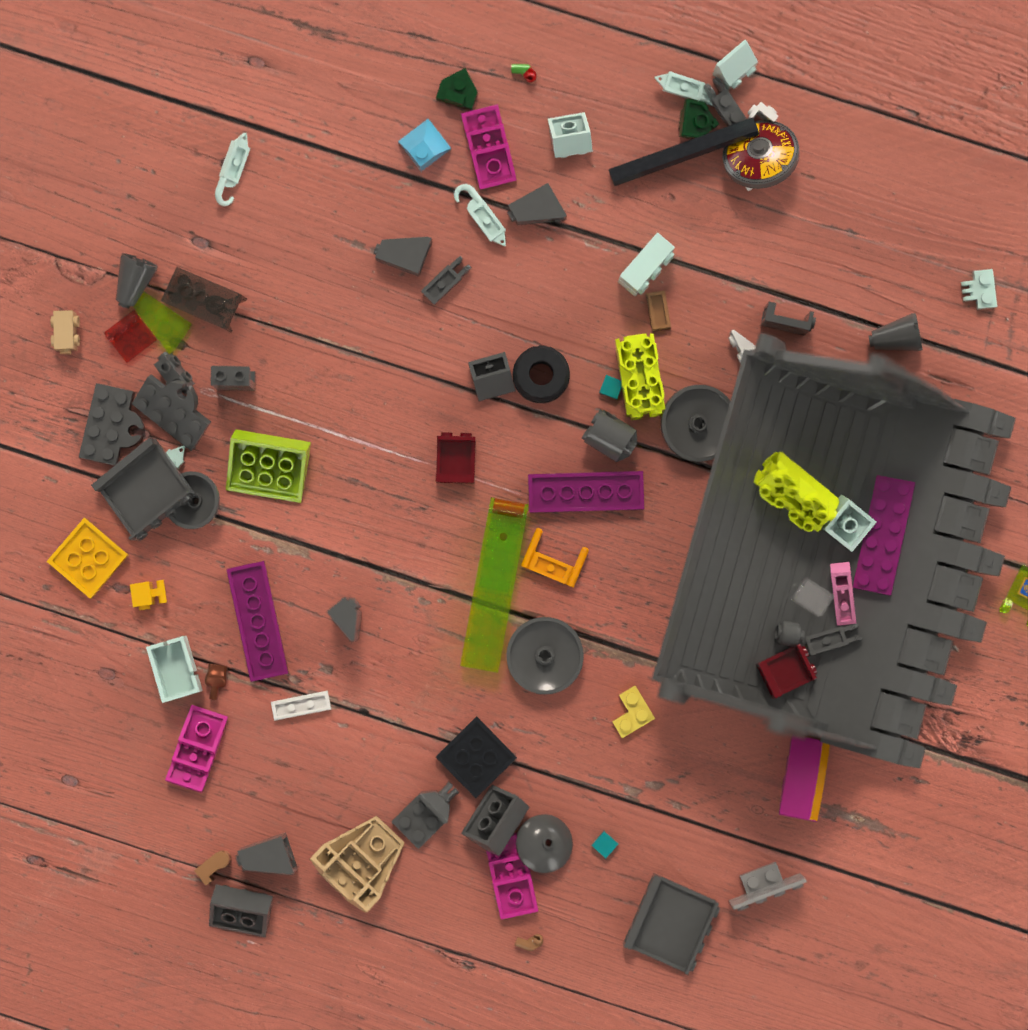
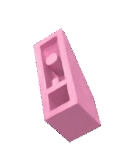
M850 562L830 564L837 626L856 624Z

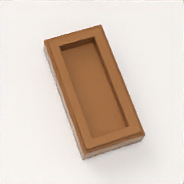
M665 290L646 293L652 332L671 329Z

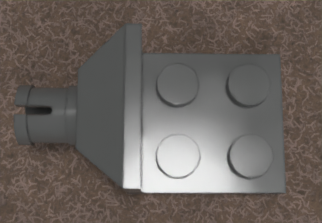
M450 782L440 791H421L391 821L418 849L449 820V802L459 793L456 788L448 793L453 787Z

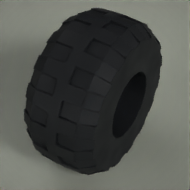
M539 345L528 348L517 358L514 364V385L517 391L531 402L549 403L554 401L564 393L569 384V365L564 356L552 347ZM544 364L550 367L553 372L552 380L546 385L535 384L531 381L529 375L533 366Z

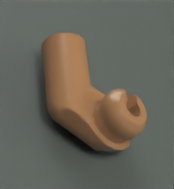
M535 934L527 940L517 937L514 946L527 951H533L543 944V937L540 934Z

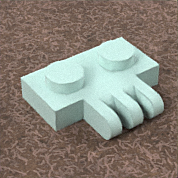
M993 269L973 271V281L961 282V286H969V289L962 290V294L970 293V296L963 297V301L976 300L977 310L997 307Z

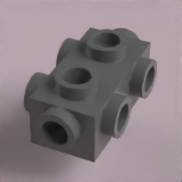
M167 351L162 353L158 357L159 361L154 366L165 379L166 385L175 380L185 381L186 385L181 388V393L186 395L187 391L195 384L191 374L184 370L177 356L172 353L168 354Z

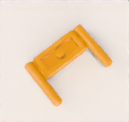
M536 528L521 566L574 588L589 549L582 547L575 566H570L535 551L543 533L541 528Z

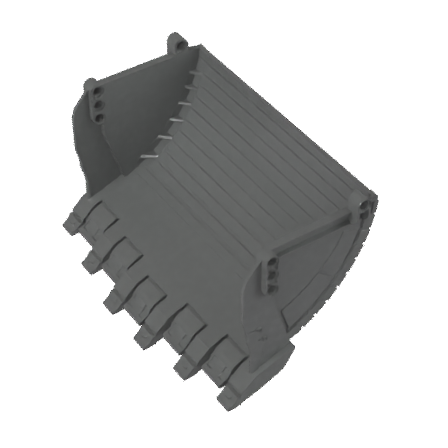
M759 333L755 349H744L740 369L657 665L653 672L652 680L661 684L657 697L684 704L693 696L767 718L769 721L766 729L801 739H805L806 732L822 736L820 740L822 743L891 763L920 769L926 748L900 738L901 735L918 739L927 705L911 701L912 697L936 704L949 706L953 704L957 685L927 675L928 671L945 675L954 642L938 637V633L966 641L982 643L987 622L958 612L957 609L974 612L983 581L982 577L968 574L967 572L972 571L984 575L1000 576L1005 556L964 542V540L981 543L989 514V508L974 505V502L1006 508L1011 487L990 478L973 474V472L990 475L999 441L983 437V435L1011 439L1016 418L988 407L953 399L925 380L906 373L907 370L883 356L870 354L868 363H860L786 351L783 341L773 336ZM774 452H782L839 498L842 494L866 514L869 513L877 475L916 483L892 596L853 588L862 541L851 552L824 529L818 532L815 530L808 532L800 529L789 520V511L786 508H776L760 496V488L753 482L756 472L758 470L762 472L764 469L762 464ZM850 562L856 624H858L859 628L854 631L845 632V636L848 639L855 635H862L863 639L849 643L844 647L811 656L805 637L837 627L849 626H837L830 564ZM782 621L796 622L801 625V630L804 631V639L799 644L807 649L809 654L807 659L810 664H814L817 670V679L795 688L776 699H772L756 664L790 648L789 646L778 644L777 639L774 638L775 628Z

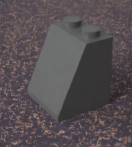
M286 832L244 846L237 851L236 861L238 866H242L243 870L286 875L294 874L298 870Z

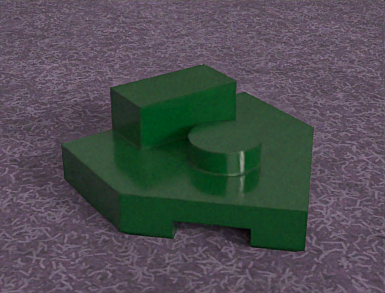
M466 68L441 80L436 99L472 111L478 91Z
M689 98L684 99V106L680 112L678 129H680L679 137L694 139L707 134L719 125L716 118L708 110L709 108L705 102Z

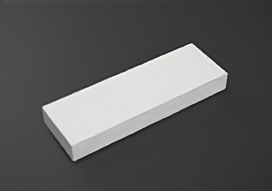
M328 690L271 702L274 721L331 710Z

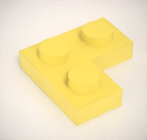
M635 685L619 694L628 712L612 722L620 736L624 738L654 720L655 717Z

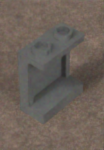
M768 302L764 307L760 326L804 336L809 331L811 332V329H814L816 318L813 317L814 312L812 311L805 316L804 321L775 315L776 303Z
M211 366L210 385L216 390L255 391L256 372L250 371V367Z

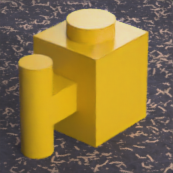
M157 580V588L153 589L152 582L130 584L133 607H139V611L151 609L150 605H155L154 597L156 596L159 597V604L167 603L164 580Z

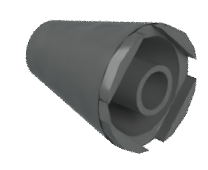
M122 253L116 301L119 302V306L129 309L130 306H135L158 267L148 260H141L136 258L137 256Z
M911 313L872 331V335L868 336L870 347L874 346L875 350H923L916 313Z

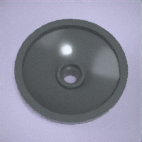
M194 471L181 473L195 494L191 497L192 500L189 503L179 506L176 509L177 512L169 518L173 523L185 529L204 527L213 520L219 509L220 496L217 486L211 478L203 473ZM195 498L199 499L198 504H195Z
M548 814L533 816L523 823L517 833L516 850L518 856L526 867L535 872L550 873L557 871L566 864L572 853L573 840L570 830L562 820ZM547 839L551 842L549 847L545 844Z

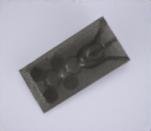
M176 267L161 299V302L218 326L229 333H232L230 322L239 303L247 301V298L240 293L179 267Z

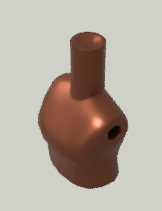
M208 663L205 685L211 687L209 699L217 700L218 688L226 686L228 666Z

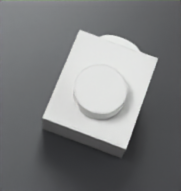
M762 102L758 106L754 104L747 113L750 115L748 119H754L758 115L763 120H770L774 123L778 118L776 110L771 106L767 107Z

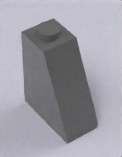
M548 183L508 205L509 211L507 214L512 222L515 221L517 225L560 222L567 219L565 211Z
M432 238L384 239L375 247L374 255H376V261L419 277L431 247Z

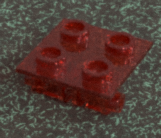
M135 310L104 332L107 340L112 343L126 363L157 340Z

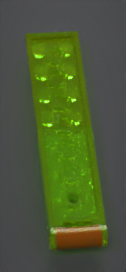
M491 497L460 666L498 673L529 504ZM502 533L507 535L506 540L500 539Z

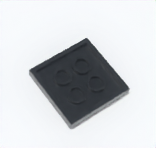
M476 716L436 758L477 798L517 756Z

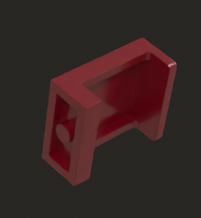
M442 432L441 436H437L436 483L474 484L476 437H472V433H460V436H453V433Z
M798 644L796 647H790L756 664L772 699H776L795 688L817 679V670L813 663H809L807 659L809 654L805 646Z

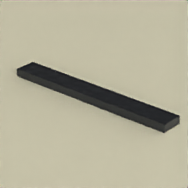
M750 118L609 169V173L614 186L752 138L759 135V131L754 119Z

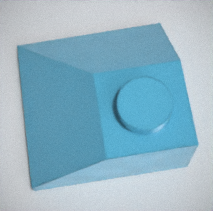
M429 119L398 141L421 172L451 150V147Z

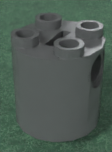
M599 410L591 421L594 425H590L581 439L615 462L629 457L637 445V430L609 412Z

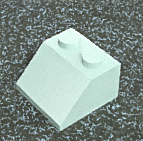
M746 40L741 42L715 66L713 75L714 77H719L727 90L731 88L736 89L742 83L741 79L746 75L749 77L757 70L755 67L758 61Z
M585 112L548 119L555 158H565L570 155H582L587 152H593L591 132Z
M841 494L839 496L840 502L836 509L837 516L832 521L826 522L822 529L853 552L875 525L876 521Z

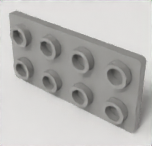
M773 862L739 875L746 894L729 900V903L734 910L741 911L749 907L748 904L754 902L760 904L767 901L769 896H781L785 894V890L790 888L792 890L799 889L804 886L803 883H806L807 880L801 873L782 879L777 863Z

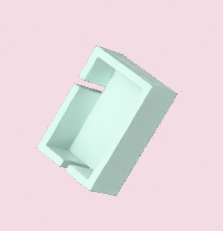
M657 232L623 271L618 283L632 295L636 296L638 293L642 295L650 284L648 281L650 279L654 281L661 273V266L663 264L667 266L673 259L675 247Z
M181 636L167 642L146 647L162 703L203 691L199 675H194V671H197L187 636Z

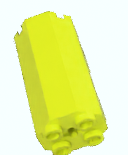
M647 334L626 336L622 342H620V339H615L626 416L630 417L631 420L642 419L643 415L648 414L650 417L661 416L662 411L665 410L664 390L660 378L658 352L654 334H650L649 337H647Z
M774 452L762 464L764 466L762 472L760 470L756 472L753 483L760 488V496L776 508H786L789 511V520L800 529L808 532L813 530L818 532L826 522L832 521L837 516L836 509L840 502L839 498L782 452Z

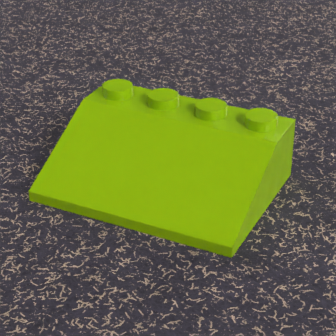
M235 429L230 440L226 490L301 503L311 442Z

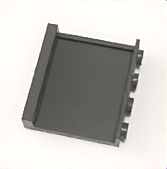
M148 438L91 485L95 491L103 495L130 533L129 540L136 541L143 540L148 535V531L158 528L162 524L163 519L174 515L177 512L176 509L181 505L184 506L192 500L191 497L195 494L159 442L153 438Z
M653 873L624 939L623 946L681 970L688 975L690 971L693 972L697 961L695 958L697 953L701 954L705 943H703L705 935L708 936L711 932L712 925L710 923L713 917L716 918L719 913V903L710 897Z

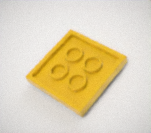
M83 518L46 562L87 597L92 599L129 554L88 519Z

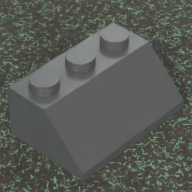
M344 597L329 609L327 613L351 642H356L359 640L362 612L359 608H361V605L355 598Z
M491 785L461 834L483 849L500 856L530 807L519 796Z
M216 884L210 901L209 926L266 937L273 896Z

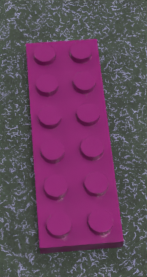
M643 471L528 474L529 513L644 510Z
M880 475L876 476L868 513L876 523L863 538L853 588L892 596L915 482Z
M265 561L226 569L250 682L288 674L287 661Z

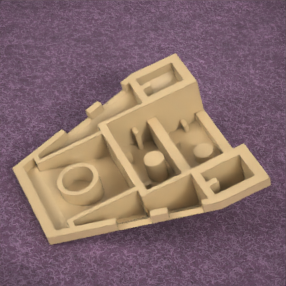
M375 816L323 844L310 858V861L319 874L349 903L367 913L380 899L405 842Z

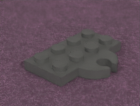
M151 374L145 380L132 405L190 451L194 450L211 423L210 420L196 410L198 396L194 388H190L187 391V396H184L181 393V388L186 385L185 381L175 380L165 386Z
M96 383L79 458L115 466L118 463L121 448L133 447L142 440V436H131L130 434L132 426L145 430L142 418L137 413L130 411L135 392Z

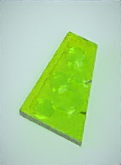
M146 292L141 295L134 306L135 310L169 354L175 351L192 326V323Z

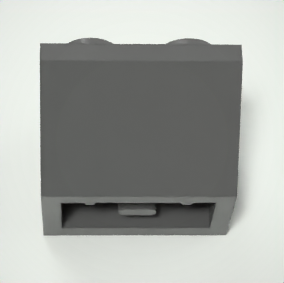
M505 352L468 362L479 401L516 391Z

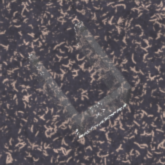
M806 577L803 578L790 600L816 617L823 616L834 595Z

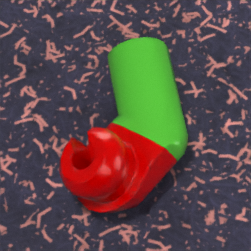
M511 64V74H522L526 81L530 83L536 80L537 74L529 64Z

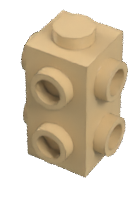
M73 310L53 311V316H51L50 320L51 327L54 328V335H51V346L60 354L69 355L71 351H77V346H80V336L77 335V327L80 326L79 316Z

